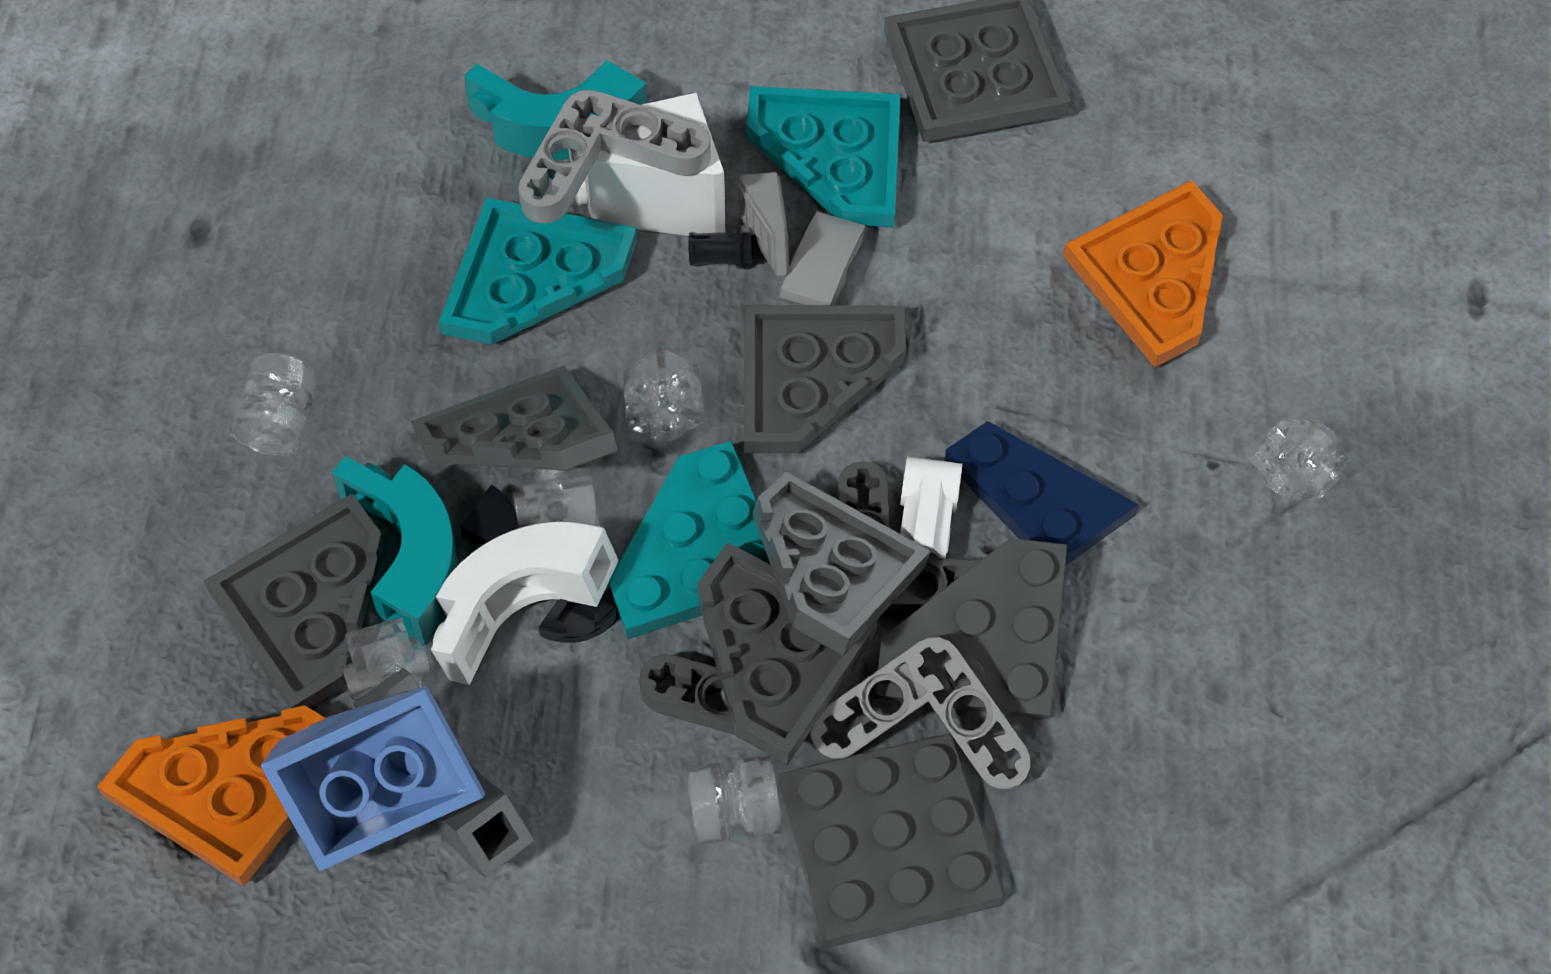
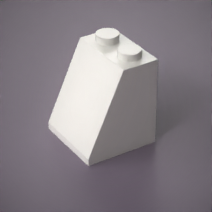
M697 93L642 105L696 122L708 131L711 158L709 165L704 171L690 176L677 175L601 150L575 196L578 206L587 204L592 219L637 227V230L689 236V232H725L724 170ZM588 117L586 119L579 118L580 132L583 134V126ZM637 125L627 128L623 134L629 139L641 140L648 137L651 131L644 126ZM687 145V147H686L684 150H678V151L685 153L686 150H687L689 147H695V146H693V145ZM568 148L571 162L581 156L578 151Z

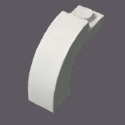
M548 522L529 525L498 536L464 559L448 576L436 595V599L447 619L438 626L431 651L448 679L470 685L497 629L510 615L524 606L543 600L564 599L597 607L619 561L605 529L573 522Z

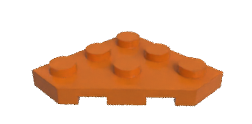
M1193 180L1065 243L1063 257L1154 368L1197 346L1202 332L1204 312L1223 215Z
M304 705L281 710V716L247 722L245 718L197 727V733L163 740L161 735L137 739L99 783L97 788L103 797L245 887L293 825L260 765L280 739L326 718Z

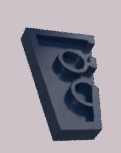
M989 421L951 445L945 452L944 461L962 464L961 479L1018 539L1067 545L1065 566L1136 516L1138 510V503Z

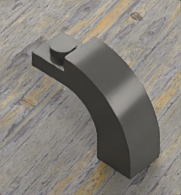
M402 668L356 700L353 705L355 708L420 687L412 674ZM468 760L485 792L484 797L431 821V823L450 846L472 868L486 878L535 840L507 794L483 777Z

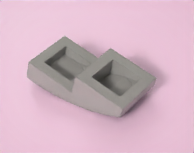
M817 211L789 266L790 271H787L779 298L802 305H834L845 286L848 267L863 243L866 225Z

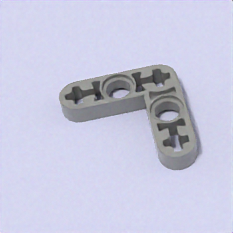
M578 91L565 101L520 180L518 190L521 209L528 219L538 223H550L562 218L569 209L601 150L677 175H696L704 171L710 162L711 145L709 133L696 122L599 91ZM588 117L583 126V134L580 132L579 118L586 119ZM637 125L644 126L651 131L648 137L641 140H632L623 134L627 128ZM687 145H693V146H695V147H689V148L686 150L685 153L678 151V150H684V149L687 147ZM566 148L574 149L581 154L577 160L571 163H559L552 158L555 152ZM549 178L553 179V195L546 194L542 200L535 199V196L542 197L550 185Z
M929 637L918 642L829 704L811 729V739L815 748L821 754L832 759L845 758L858 751L923 704L929 702L979 775L990 786L998 789H1011L1018 786L1027 777L1031 767L1030 755L1024 743L957 648L948 640L940 637ZM928 647H931L935 653L942 652L945 649L950 654L951 660L946 663L945 667L954 681L961 672L965 673L970 680L969 685L953 690L943 703H939L933 694L935 691L944 689L937 676L931 674L924 678L918 670L924 663L923 656L920 653ZM882 680L895 682L901 687L904 701L901 708L891 715L877 713L869 702L871 688ZM964 695H973L980 698L986 707L984 722L980 727L973 730L960 728L954 723L951 709L954 702ZM857 696L864 714L871 721L875 722L877 727L867 733L862 721L848 732V738L851 741L848 746L843 748L837 741L829 745L826 744L822 738V735L828 730L824 720L833 715L837 721H843L856 711L849 707L847 702ZM995 722H999L1004 729L1003 734L993 736L1001 749L1007 752L1015 748L1020 755L1014 761V767L1017 772L1009 778L1002 771L994 775L988 771L987 766L993 762V758L984 743L977 752H974L968 744V741L984 736L993 727Z

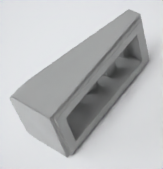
M777 172L742 175L738 178L740 217L748 232H753V240L776 276L787 275V271H790L788 230L780 176H777Z

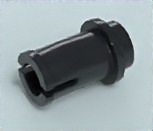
M736 227L735 232H689L688 254L690 266H696V264H736L737 269H743L744 263H753L754 261L753 232H743L742 227Z

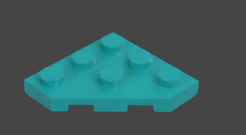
M750 86L746 128L747 139L831 215L866 226L894 227L900 94Z
M486 197L439 319L441 334L493 345L623 282L637 243V227L567 213L554 222L538 223L524 215L521 204Z
M731 440L678 457L608 582L609 592L614 606L618 608L619 619L627 640L702 616L697 598V583L727 542L770 564L753 517L756 499Z

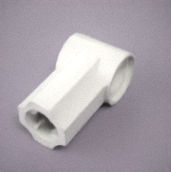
M907 456L900 504L904 506L900 534L930 550L928 559H946L951 533L952 512L956 513L962 464Z

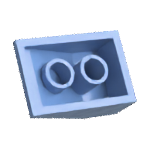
M428 686L332 715L282 738L260 765L319 871L480 800L485 795L480 782Z

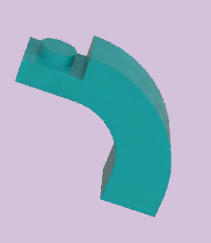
M608 60L577 87L555 94H537L522 90L478 63L464 75L469 109L480 120L492 122L495 145L509 152L533 158L565 101L578 91L594 90L639 105L648 103L646 82ZM568 148L555 152L552 158L554 160L570 159Z
M345 456L332 471L340 500L353 494L370 517L391 528L402 539L395 561L371 591L378 618L426 645L446 617L436 599V595L448 576L459 565L448 512L443 501L429 482L404 464L394 478L391 479L380 467L372 463L362 465Z

